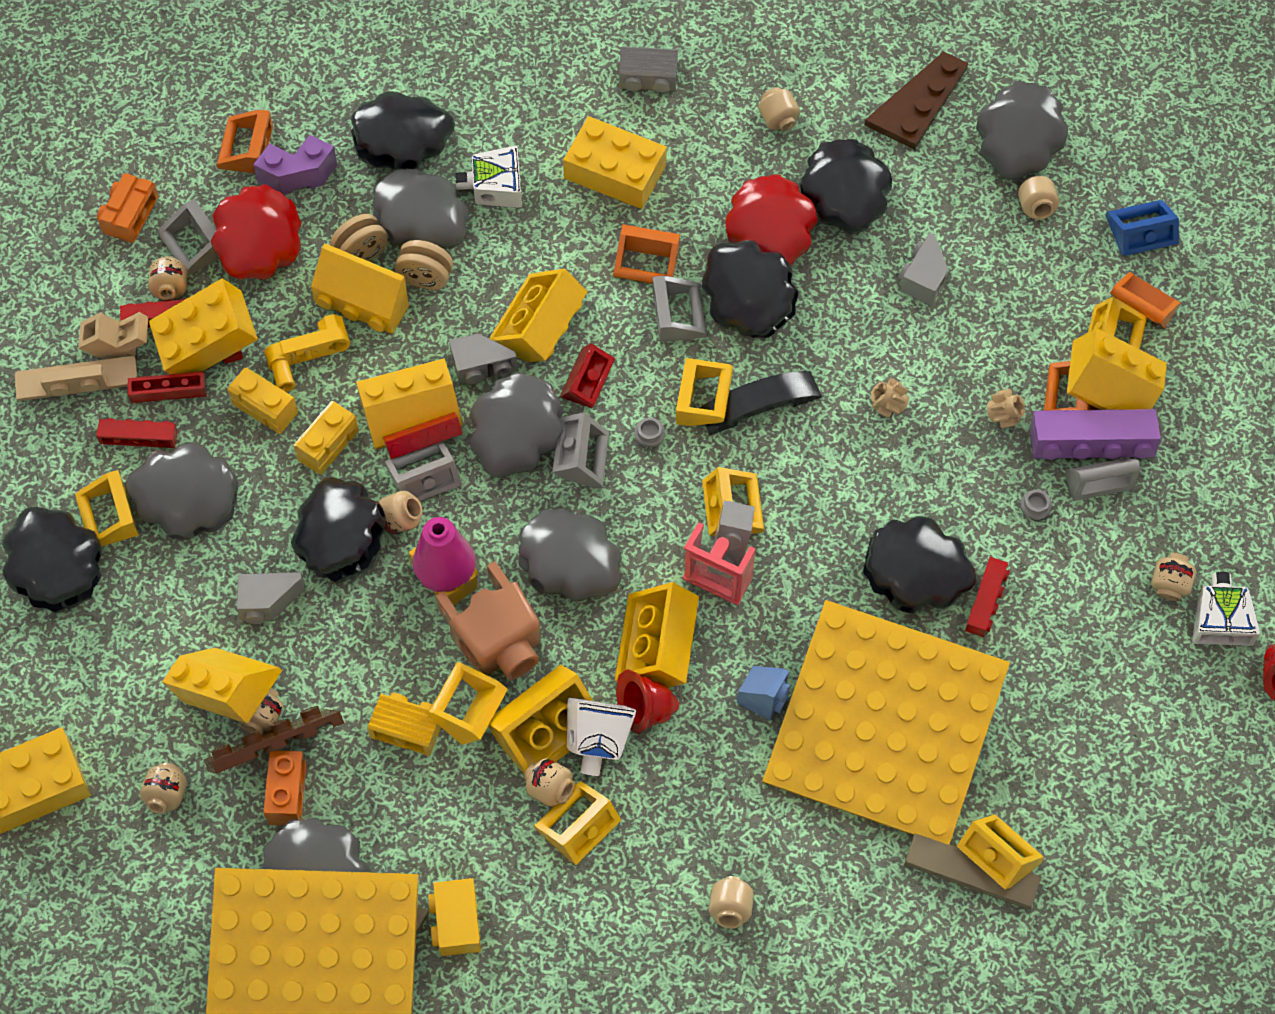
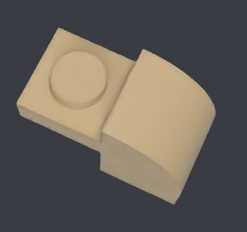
M100 312L80 322L78 348L102 359L135 356L136 347L147 343L148 316L138 312L124 320L117 321Z

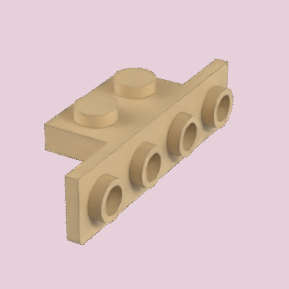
M135 356L17 371L15 372L17 401L128 387L127 378L138 377Z

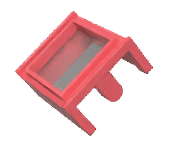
M698 522L684 546V549H686L685 572L682 579L733 604L739 605L752 581L756 549L751 546L749 547L739 567L723 560L729 548L728 539L724 537L717 539L710 553L701 549L704 524Z

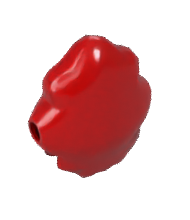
M779 174L760 176L756 179L744 181L742 187L732 196L731 203L733 208L725 218L728 241L739 243L744 240H753L760 246L763 252H779L792 266L798 257L806 253L811 247L810 232L817 224L814 203L807 196L800 193L797 183L785 179Z
M263 184L261 186L243 187L239 195L228 196L221 200L212 214L216 232L211 239V245L218 255L224 271L232 278L238 280L251 278L258 280L270 279L275 274L277 268L291 266L300 252L301 242L298 231L301 228L302 222L297 213L296 205L291 199L286 198L281 192L274 190L271 186Z

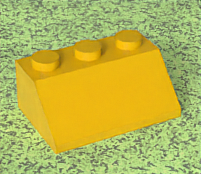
M324 243L311 285L316 304L325 310L334 309L339 311L349 320L356 321L358 319L365 322L375 331H386L393 334L409 307L405 277Z
M565 268L531 273L524 281L489 339L515 351L516 357L524 361H546L553 354L554 346L559 338L567 331L571 318L581 308L582 300L588 291Z
M1095 328L1073 340L1067 394L1100 410L1152 409L1165 387L1167 363Z
M445 358L356 382L375 450L386 447L383 440L384 436L452 412L456 413L460 426H463Z
M674 582L628 594L615 681H618L619 674L629 669L638 673L641 677H648L651 681L661 683L668 688L686 684L697 616L698 595Z
M214 647L179 656L162 683L183 703L248 724L282 670L277 666Z
M561 664L494 714L488 725L498 744L524 775L531 764H537L545 758L557 762L570 752L567 748L568 697L593 701L578 674Z

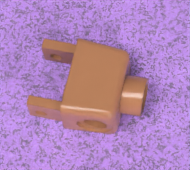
M493 561L487 565L488 578L496 588V591L484 588L471 596L468 608L461 613H458L444 591L435 595L438 610L450 626L452 640L477 671L489 675L500 668L508 680H514L532 670L539 661V657L533 648L541 641L540 623L518 583H510L496 561Z

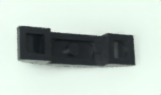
M811 371L788 372L766 377L729 391L724 422L705 424L709 435L738 426L739 420L790 403L793 404V407L820 399L822 395ZM716 398L699 407V409L714 411Z

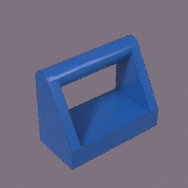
M1163 200L1106 212L1107 221L1119 251L1123 256L1179 244V218ZM1156 212L1159 214L1158 217L1127 224L1121 221Z

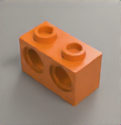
M302 751L269 752L263 811L268 825L285 826L290 820H302L307 767Z

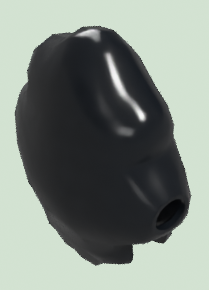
M394 91L381 93L375 100L362 102L358 110L351 115V123L353 125L351 133L358 159L376 169L386 167L392 170L415 169L424 159L439 156L443 152L445 143L452 135L455 127L454 119L449 112L436 106L430 99L422 96L409 97Z
M837 139L821 143L818 149L807 159L809 167L801 179L800 191L801 194L812 200L815 209L818 210L820 221L827 225L836 226L848 233L859 234L866 231L873 221L882 217L886 212L887 200L885 196L892 189V176L888 167L882 161L875 158L872 148L860 143L856 139Z
M744 240L739 243H720L711 249L707 258V269L702 278V289L711 297L710 316L720 327L724 329L735 327L743 336L769 338L777 330L784 327L787 321L796 314L795 304L799 293L796 287L791 284V265L779 252H763L760 246L753 240Z
M335 477L322 479L316 484L310 496L300 505L297 511L299 523L291 539V545L298 558L306 562L308 569L315 570L318 577L328 578L338 584L348 579L356 578L372 568L374 561L382 550L380 538L385 530L386 516L381 504L369 498L367 489L361 483L343 481Z
M38 506L28 507L19 514L13 528L4 537L2 545L8 558L2 569L3 575L12 591L28 596L33 607L47 609L57 614L91 599L94 587L101 579L98 562L102 554V548L96 533L90 529L77 526L70 512L48 510Z
M916 516L907 522L891 520L883 528L875 530L873 537L870 538L865 556L863 575L869 581L874 593L886 595L891 605L902 612L916 613L927 605L938 609L947 608L955 602L957 597L971 590L976 582L975 568L966 555L965 546L959 538L944 535L939 525L932 518Z

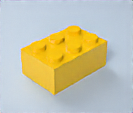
M588 116L563 159L564 179L643 209L666 167L667 146Z
M223 278L149 321L163 369L169 374L205 371L258 340L242 291Z
M63 727L0 753V834L91 796L71 741Z

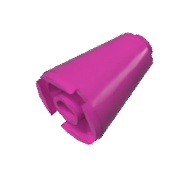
M435 517L430 519L423 527L413 555L412 565L415 575L425 588L435 592H451L471 579L475 571L476 558L473 548L453 523L446 518Z

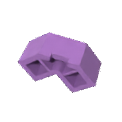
M309 134L294 155L269 143L253 165L259 184L271 186L274 190L285 195L293 193V190L310 186L312 189L323 186L338 164L334 146Z

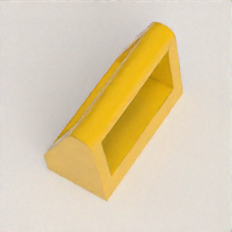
M1111 297L1094 306L1088 332L1098 328L1114 336L1118 320L1134 323L1129 344L1140 349L1147 320L1145 315L1115 297Z
M690 358L685 359L676 407V424L696 426L724 422L733 373L732 365ZM719 377L714 411L692 408L696 379Z
M717 467L702 480L709 536H715L724 500L733 502L731 485L746 484L749 506L755 507L751 534L764 532L757 474Z
M119 470L104 474L75 493L83 526L96 533L101 547L139 535ZM112 492L120 521L99 534L89 499Z
M457 662L430 708L428 716L461 745L481 740L508 689L499 681L463 663ZM463 679L478 693L463 720H460L445 713L444 710Z
M579 781L575 785L570 798L565 803L552 807L534 825V828L571 863L577 865L621 821V818L609 799L582 781ZM583 795L593 803L561 835L550 829Z
M996 814L973 821L957 844V847L1005 890L1013 887L1044 860L1043 855Z

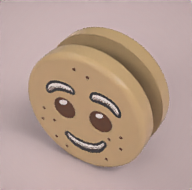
M360 214L344 222L335 231L331 238L330 246L370 262L383 252L389 237L374 215Z
M412 240L401 246L394 268L395 272L403 275L405 282L412 286L439 290L445 287L448 282L449 273L453 267V260L448 252L433 243Z

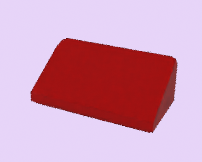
M592 343L583 347L560 397L593 408L615 358Z

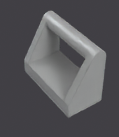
M195 198L181 206L157 231L172 256L185 264L188 276L219 260L211 245V239L216 229ZM192 223L206 246L189 260L172 233Z
M669 276L653 277V298L659 341L667 342L705 338L707 332L699 283ZM689 293L694 326L671 322L667 295Z
M585 412L559 418L563 426V433L559 435L552 472L562 479L591 488H603L609 431ZM589 436L596 438L593 471L585 467Z
M443 441L384 461L397 492L408 491L418 498L419 501L462 485L455 461ZM440 453L442 457L400 475L397 472L399 468Z
M1123 458L1066 469L1065 477L1073 501L1132 490L1140 472V464L1136 459Z

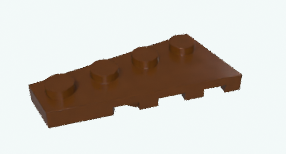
M943 51L866 118L864 125L915 150L966 72L968 63Z
M318 706L307 708L300 712L301 717L290 722L289 718L273 723L271 731L263 734L256 731L241 738L242 743L234 747L226 744L211 751L212 756L204 759L208 772L220 773L259 756L257 751L263 749L264 753L286 747L289 743L288 738L293 737L294 740L314 736L318 734L317 727L321 725L331 724L333 728L344 724L340 711L319 709Z

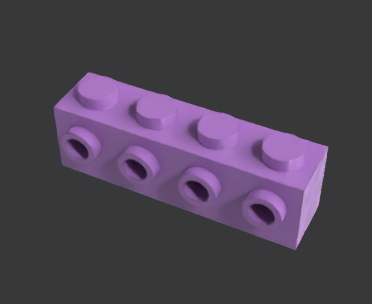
M1156 409L1034 411L1029 428L1033 458L1049 460L1056 458L1115 459L1118 457H1137L1142 459L1155 457L1161 440Z

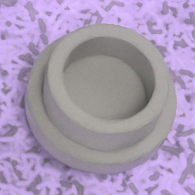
M645 418L635 427V439L644 447L658 446L664 440V426L655 418Z
M1032 490L1024 494L1020 507L1023 514L1028 518L1040 520L1049 515L1052 502L1044 491Z

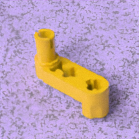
M335 314L324 316L322 320L317 322L319 331L282 340L265 348L266 362L268 368L273 372L278 388L289 392L296 387L290 365L342 352L350 347V339L342 316Z

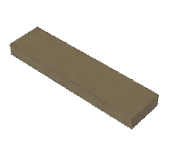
M916 833L904 865L1028 910L1032 908L1041 880L1040 876L1029 873L1013 887L1005 890L957 846L947 845Z

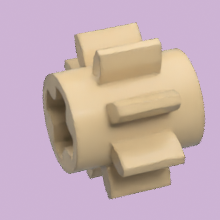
M893 378L889 379L888 384L879 382L871 393V400L874 402L872 408L878 410L879 414L890 418L892 412L895 414L902 413L909 401L908 395L905 394L908 388L902 386V383Z
M1011 389L997 391V394L991 395L992 400L987 404V414L992 422L1000 421V427L1007 428L1015 426V423L1021 421L1020 417L1025 413V404L1020 395L1012 396Z

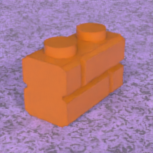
M127 173L122 175L119 182H114L110 189V199L106 205H101L97 213V220L102 233L134 243L159 198L155 184L152 181L143 178L138 179L137 176Z

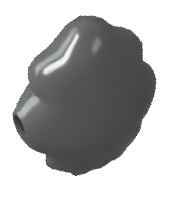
M1016 81L1012 85L999 90L996 93L995 101L987 104L980 111L976 129L983 139L980 152L983 158L992 164L1003 178L1018 180L1030 173L1041 172L1047 168L1050 156L1064 148L1068 135V126L1062 118L1063 105L1054 96L1051 88L1040 86L1036 83Z
M397 169L385 176L381 182L374 186L373 215L380 222V226L388 233V242L403 245L408 241L421 240L433 243L441 248H450L460 245L466 236V222L469 217L468 208L465 203L457 198L456 187L448 179L439 175L426 174L419 169Z
M516 372L511 376L497 380L492 391L482 394L474 402L470 418L476 429L471 435L470 447L479 457L484 471L490 476L505 478L516 473L530 472L536 469L542 455L555 450L558 437L563 433V426L559 420L563 415L561 401L554 393L551 383L539 380L535 376Z
M186 442L170 453L160 450L154 451L149 454L141 466L129 474L125 482L126 493L136 505L138 516L144 522L161 524L169 537L180 540L192 539L202 531L216 532L226 521L231 520L237 502L239 484L226 459L211 456L205 446L193 442Z
M566 508L543 509L519 533L520 556L518 564L528 573L529 583L536 591L545 594H562L572 601H583L592 597L608 596L617 590L621 582L619 566L622 556L620 548L608 540L607 528L597 518L587 514H574Z
M318 818L300 821L290 820L283 829L276 832L272 840L263 848L264 863L262 869L371 873V869L366 862L359 859L360 841L346 827L342 825L325 826Z

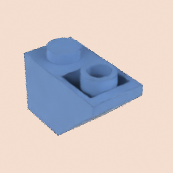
M753 666L738 691L737 703L771 721L775 712L781 714L788 702L789 697L787 694L791 687L787 683L789 671L783 668Z

